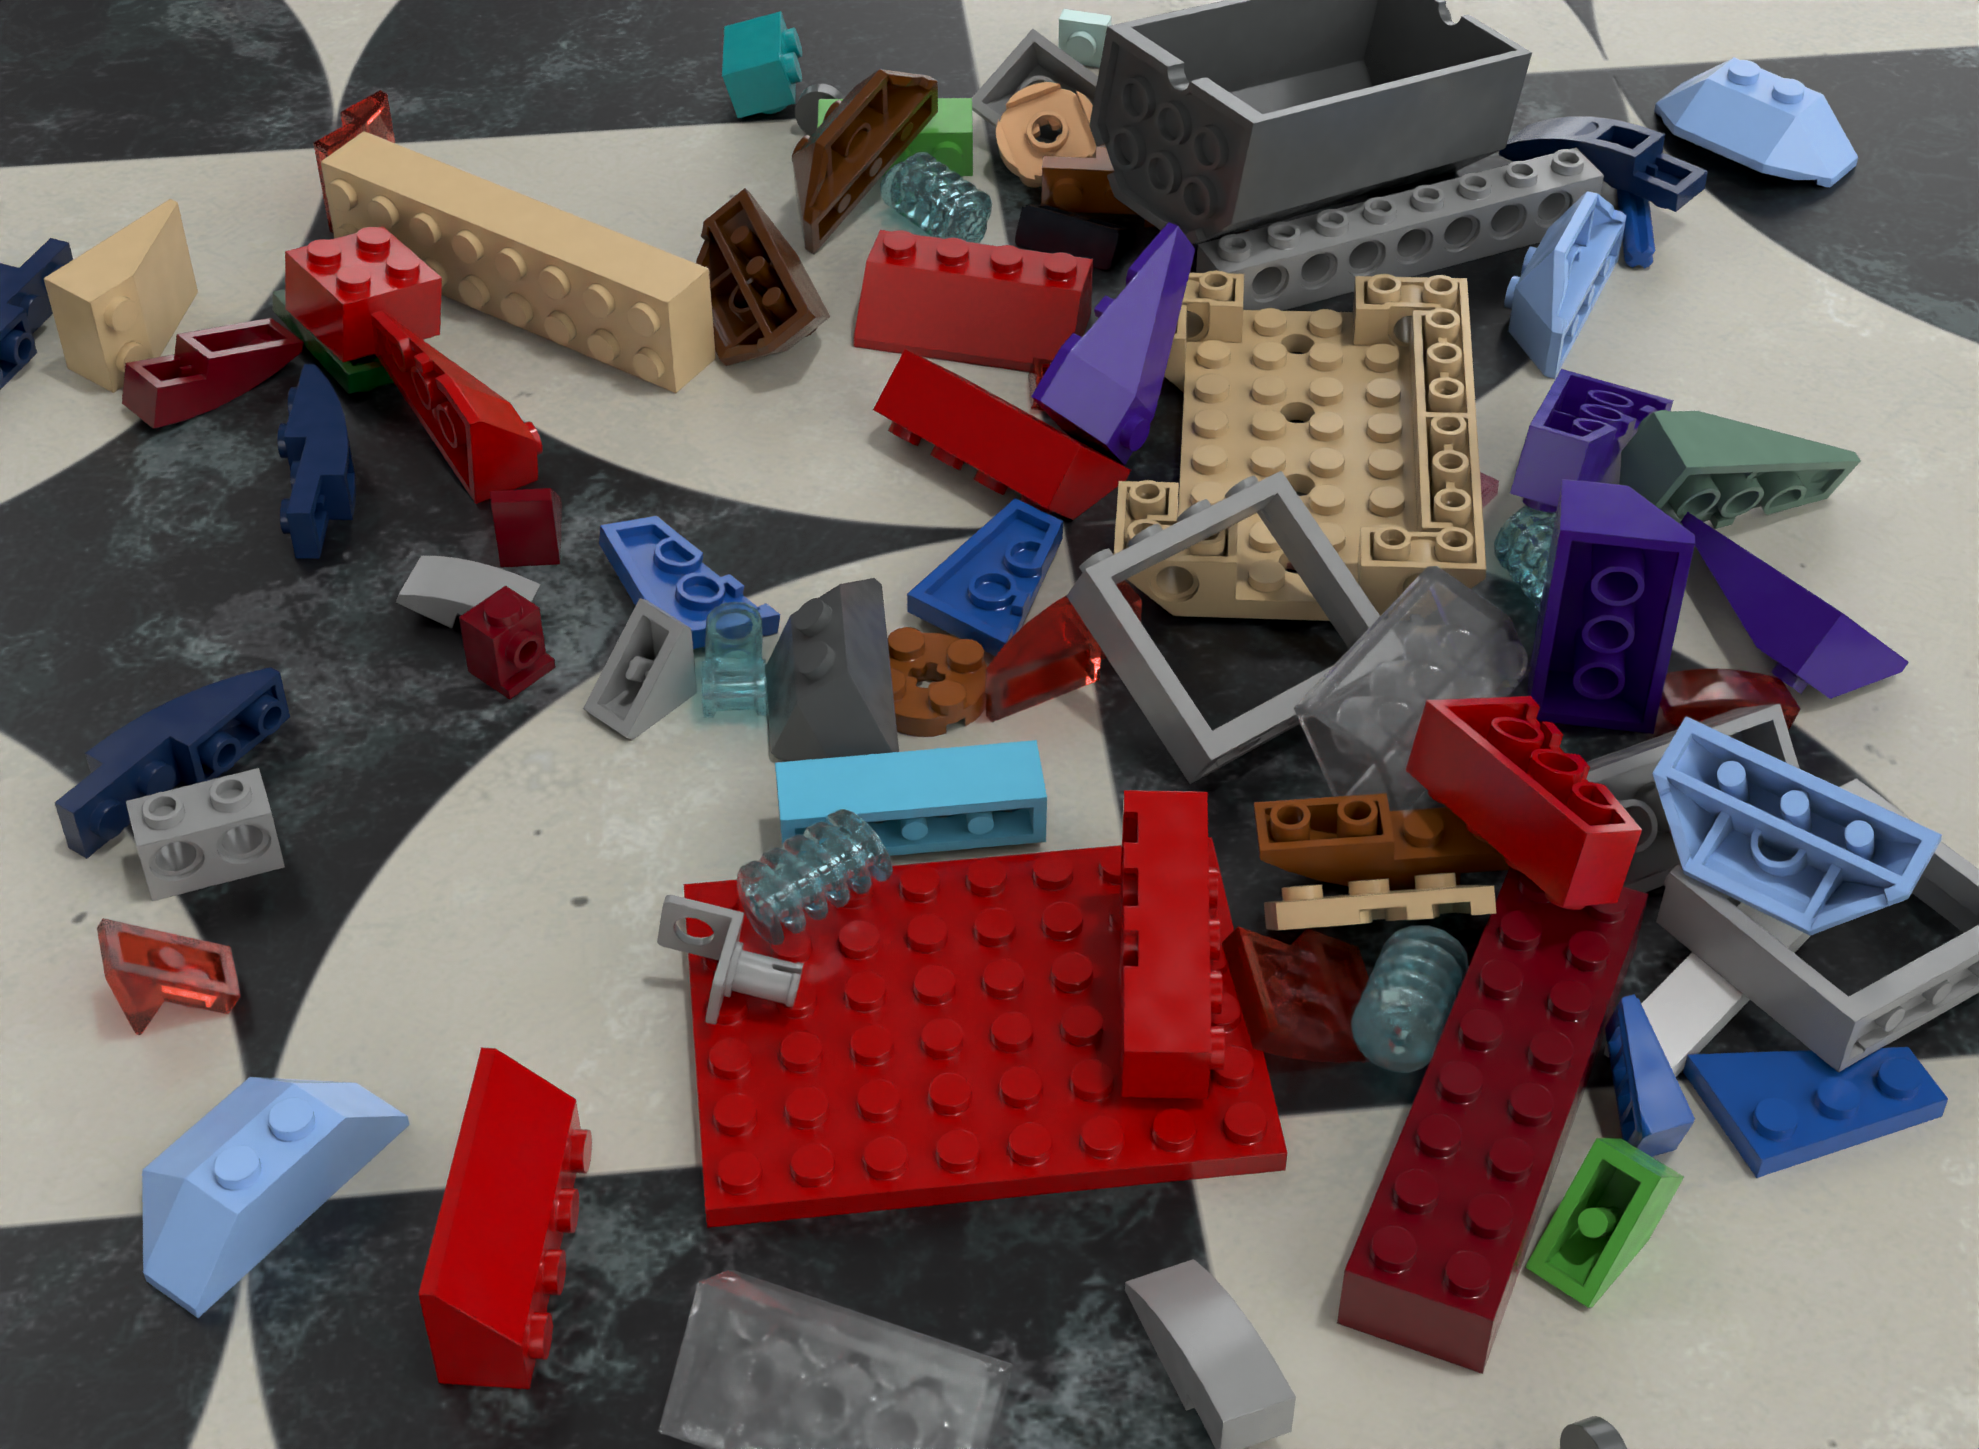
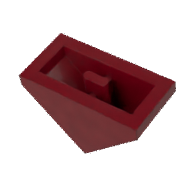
M552 488L490 491L500 567L560 564L561 497Z

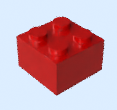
M384 226L365 227L354 234L330 240H315L307 246L285 251V309L342 362L375 354L371 314L379 311L385 312L422 340L440 335L442 277Z

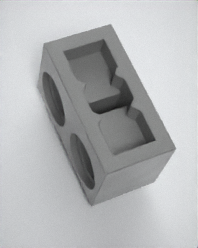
M259 768L126 801L136 847L152 901L285 867Z

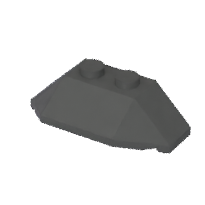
M875 578L839 584L822 596L807 601L798 611L790 615L766 664L771 753L783 762L899 752L882 584Z

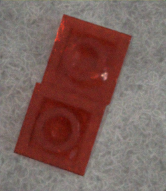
M1719 668L1691 669L1667 673L1660 702L1664 718L1677 727H1680L1686 716L1700 722L1737 708L1780 703L1789 730L1801 710L1784 682L1779 678L1756 672Z

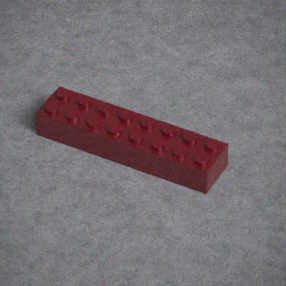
M1511 867L1509 868L1496 900L1497 913L1490 914L1344 1270L1337 1324L1483 1374L1605 1036V1027L1612 1016L1636 950L1648 898L1647 893L1623 887L1617 903L1587 905L1581 910H1569L1551 903L1545 897V892L1524 873Z

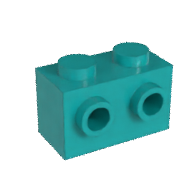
M781 11L724 26L722 77L737 118L761 112L773 114L783 110L788 105L795 104L796 83L802 82V73L797 59L802 57V47L795 27L787 29Z

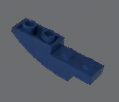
M1592 116L1552 118L1529 124L1508 140L1505 149L1499 151V156L1515 162L1553 154L1562 149L1577 148L1604 175L1603 182H1606L1612 188L1627 191L1652 202L1657 207L1677 212L1705 189L1708 172L1663 153L1665 138L1663 133L1620 120Z
M50 238L20 268L0 263V390L37 354L32 334L53 314L43 278L73 260L69 242Z
M304 364L298 386L291 387L289 390L288 422L281 423L278 429V451L281 458H288L292 489L290 499L284 498L281 502L280 525L283 534H291L295 558L319 559L329 520H353L356 502V475L345 416L338 396L328 379L315 364Z
M269 667L203 686L141 715L88 750L85 755L91 774L54 802L68 848L86 859L89 858L109 840L118 836L131 823L126 801L172 790L180 782L192 785L216 779L222 773L231 769L240 758L268 735L276 732L290 718L280 672Z

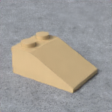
M172 199L162 203L43 278L67 368L112 393L123 387L125 363L161 356L198 293L178 202Z

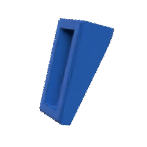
M1635 994L1623 997L1605 1027L1621 1134L1624 1141L1653 1157L1676 1150L1693 1125L1695 1117L1639 998H1636Z

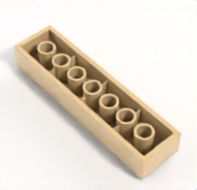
M365 131L321 161L334 238L357 233L365 227L384 226L442 277L441 295L674 393L681 390L716 359L709 268Z

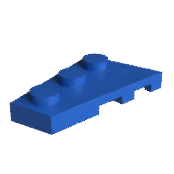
M1014 498L907 593V612L960 639L977 641L982 645L984 651L1006 662L1063 539V521Z
M652 516L600 525L599 545L635 606L639 598L645 599L689 626L692 631L693 649L778 633L781 614L767 603L757 607L743 595L744 585L730 574L723 577L717 575L702 563L703 552L659 517Z
M1909 1047L1881 1048L1840 1072H1837L1812 1050L1687 1054L1683 1070L1691 1085L1756 1178L1943 1116L1948 1102L1947 1096Z

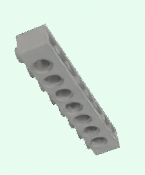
M1577 148L1562 149L1553 154L1525 161H1515L1506 166L1478 173H1468L1459 178L1431 185H1421L1412 190L1385 197H1374L1365 202L1338 209L1323 210L1318 214L1287 222H1276L1267 227L1240 234H1229L1220 239L1198 244L1196 273L1217 270L1226 273L1244 274L1243 310L1275 308L1283 311L1354 292L1355 276L1389 274L1395 277H1411L1540 243L1548 228L1584 193L1589 191L1601 195L1604 175Z

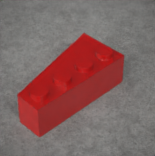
M1532 696L1426 700L1405 771L1428 790L1427 793L1433 800L1444 804L1463 820L1468 831L1485 839L1504 856L1505 862L1511 868L1524 873L1539 886L1551 903L1569 910H1581L1587 905L1617 903L1642 829L1605 785L1588 782L1586 778L1590 766L1580 754L1564 753L1560 748L1563 734L1553 722L1542 721L1540 723L1537 720L1540 706Z
M1124 790L1119 883L1122 1097L1208 1099L1210 1070L1224 1069L1225 1033L1224 1026H1211V1014H1221L1222 972H1210V960L1219 961L1220 920L1210 919L1209 909H1217L1218 869L1209 867L1207 792Z

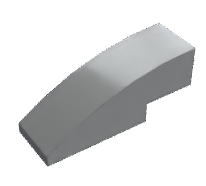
M1193 1259L1125 1282V1292L1185 1410L1196 1409L1216 1449H1244L1292 1432L1296 1401L1294 1392L1251 1322L1211 1273Z

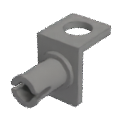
M667 895L662 907L657 943L666 948L719 960L712 983L705 1022L716 1025L724 996L731 997L732 991L783 1003L793 1008L804 963H793L744 951V943L739 942L744 912L675 895ZM688 917L702 920L712 928L714 934L704 938L687 935L680 930L676 921Z

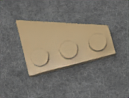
M1455 873L1414 876L1415 889L1390 891L1389 878L1348 882L1349 895L1323 897L1322 884L1281 888L1282 901L1264 902L1266 929L1290 930L1372 923V920L1386 919V921L1432 919L1444 913L1496 914L1494 886L1456 885Z

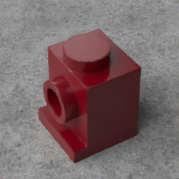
M506 585L459 617L468 672L509 700L556 668L555 659L546 653L540 607Z

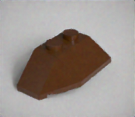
M879 69L857 84L842 101L836 100L829 107L823 123L811 136H804L797 143L792 154L804 245L807 251L812 254L816 253L938 113L937 80L927 75Z
M746 188L703 222L701 237L705 241L697 257L696 264L709 268L715 351L725 366L788 351L804 337L811 335L818 326L830 318L797 253Z

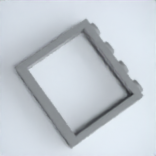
M1282 471L1261 481H1258L1255 475L1250 476L1234 485L1225 494L1226 499L1214 505H1211L1207 499L1199 501L1179 515L1177 518L1178 523L1164 530L1159 524L1151 525L1135 535L1128 542V548L1114 555L1109 548L1092 555L1079 566L1083 573L1067 594L1069 601L1189 784L1379 681L1406 654ZM1258 513L1353 655L1212 731L1116 584Z
M1857 778L1840 786V788L1913 821ZM1942 841L1939 843L1912 893L1964 933L1849 997L1727 900L1730 896L1685 875L1681 863L1669 872L1663 883L1666 888L1656 922L1837 1072L1844 1070L1979 993V869Z

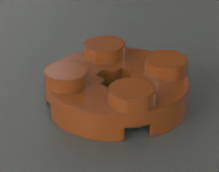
M912 627L899 628L890 633L888 636V648L897 732L918 737L939 736L947 734L946 725L957 723L965 718V726H967L983 713L989 700V669L984 661L982 645L972 639H959L940 633H922ZM919 681H935L931 682L928 688H921L917 686V682Z

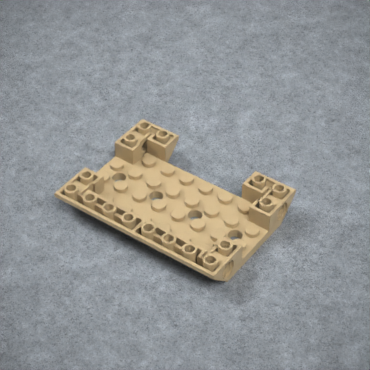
M1217 270L1206 273H1190L1164 377L1184 392L1180 487L1179 483L1156 482L1152 480L1139 482L1119 481L1114 554L1128 548V542L1139 532L1151 525L1159 524L1164 530L1178 523L1177 518L1179 515L1199 501L1207 499L1211 505H1214L1226 499L1225 494L1240 481L1254 475L1258 481H1261L1282 471L1296 492L1307 494L1299 496L1384 622L1409 623V617H1419L1423 621L1486 578V555L1467 278H1451L1445 275H1435L1429 278L1395 277L1389 274L1355 276L1353 312H1336L1329 309L1317 311H1281L1275 308L1243 310L1244 274L1226 273ZM1291 352H1302L1304 354H1293ZM1291 420H1301V421H1305V422H1304V423H1292V422H1289V421H1291ZM1258 513L1127 579L1173 616L1330 621L1299 574L1286 571L1294 567Z

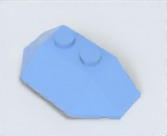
M1734 57L1681 83L1655 105L1654 112L1662 118L1663 123L1672 134L1764 174L1792 180H1814L1816 185L1830 188L1857 164L1858 156L1823 94L1805 87L1797 80L1783 78L1763 70L1752 61L1739 60Z
M1589 191L1584 193L1548 228L1537 248L1529 247L1523 261L1521 277L1514 275L1511 278L1505 296L1504 307L1512 309L1509 333L1541 373L1553 379L1556 378L1619 260L1626 215L1621 211L1615 210L1611 203L1597 193Z
M1687 716L1684 718L1652 773L1683 873L1810 936L1907 900L1942 840L1941 834Z
M249 1077L142 1170L143 1273L146 1282L199 1318L409 1126L408 1116L358 1083Z

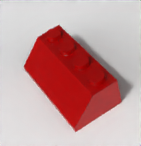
M880 230L866 260L854 333V347L900 354L903 353L904 349H907L921 357L1045 374L1059 349L1072 333L1081 337L1084 335L1091 315L1093 259L1074 257L1068 253L1061 252L1052 254L1023 250L1011 245L994 246L972 243L959 238L943 239L914 235L902 230Z
M904 349L873 409L892 421L888 428V431L915 446L919 445L922 438L935 445L930 453L934 458L960 471L964 463H967L978 469L973 478L978 483L1001 495H1004L1009 487L1022 494L1019 499L1020 501L1049 515L1052 512H1056L1072 520L1076 519L1117 488L1119 481H1126L1131 472V469L975 383L907 349Z
M481 1047L418 1295L438 1383L530 1390L536 1359L546 1360L551 1348L553 1321L551 1313L546 1312L550 1295H561L566 1275L565 1250L560 1248L563 1234L574 1233L576 1230L579 1215L578 1189L574 1188L577 1173L586 1174L589 1170L592 1153V1135L590 1130L581 1129L577 1101L574 1097L496 1048Z

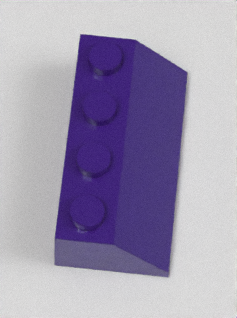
M1562 479L1529 666L1528 696H1532L1540 706L1537 716L1538 721L1654 734L1694 551L1695 535L1629 486Z

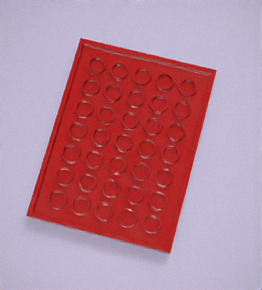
M1208 837L1209 867L1218 869L1217 909H1209L1210 919L1220 920L1219 961L1210 960V972H1222L1221 1014H1211V1026H1224L1225 1058L1223 1070H1210L1208 1099L1122 1097L1119 888L1121 845L683 884L684 898L744 912L739 942L744 943V951L793 963H804L793 1008L783 1003L732 991L731 997L724 996L715 1025L707 1023L705 1020L712 983L719 960L688 953L707 1228L1285 1171L1288 1152L1212 837ZM686 918L687 935L704 938L714 934L712 928L704 921L696 918Z

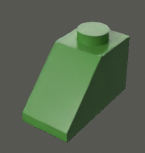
M1596 1138L1525 1268L1586 1307H1593L1649 1241L1684 1176L1621 1138Z

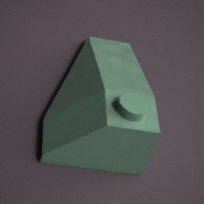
M1660 410L1653 412L1641 421L1637 433L1621 451L1620 485L1631 487L1681 525L1680 521L1689 512L1703 522L1710 520L1714 528L1717 529L1732 525L1736 516L1744 514L1752 508L1761 506L1765 514L1769 515L1827 499L1861 460L1854 451L1701 411Z

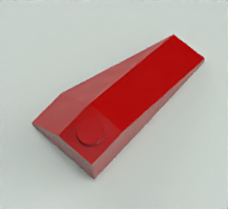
M379 311L371 314L376 356L474 503L477 504L490 499V491L514 490L537 481V455L542 454L543 446L539 433L533 423L530 421L524 423L509 401L385 312Z

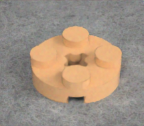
M1053 82L1029 85L1015 93L1006 103V111L1002 114L1000 122L998 119L996 126L998 149L1006 167L1020 177L1023 184L1036 188L1042 186L1043 156L1096 158V143L1089 126L1093 107L1090 100L1077 90L1075 94L1070 90L1061 89L1060 84ZM1049 124L1053 131L1062 130V134H1059L1056 137V141L1052 143L1039 142L1035 139L1041 135L1040 127Z

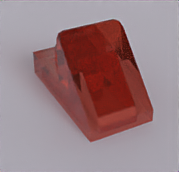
M104 918L97 926L105 979L136 1035H141L164 1001L186 1007L229 1014L241 997L230 946Z

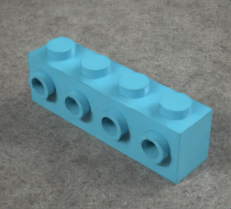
M1037 740L775 763L784 865L1046 842L1047 794Z

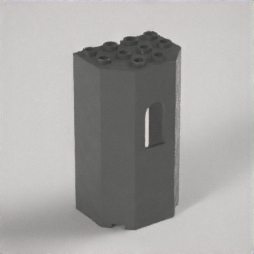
M1223 0L1107 26L1089 126L1096 146H1106L1114 169L1113 173L1107 175L1114 197L1160 230L1168 222L1178 225L1191 244L1195 245L1455 172L1505 149L1532 52L1470 15L1461 16L1459 22L1454 23L1451 19L1450 11L1446 7L1445 0Z

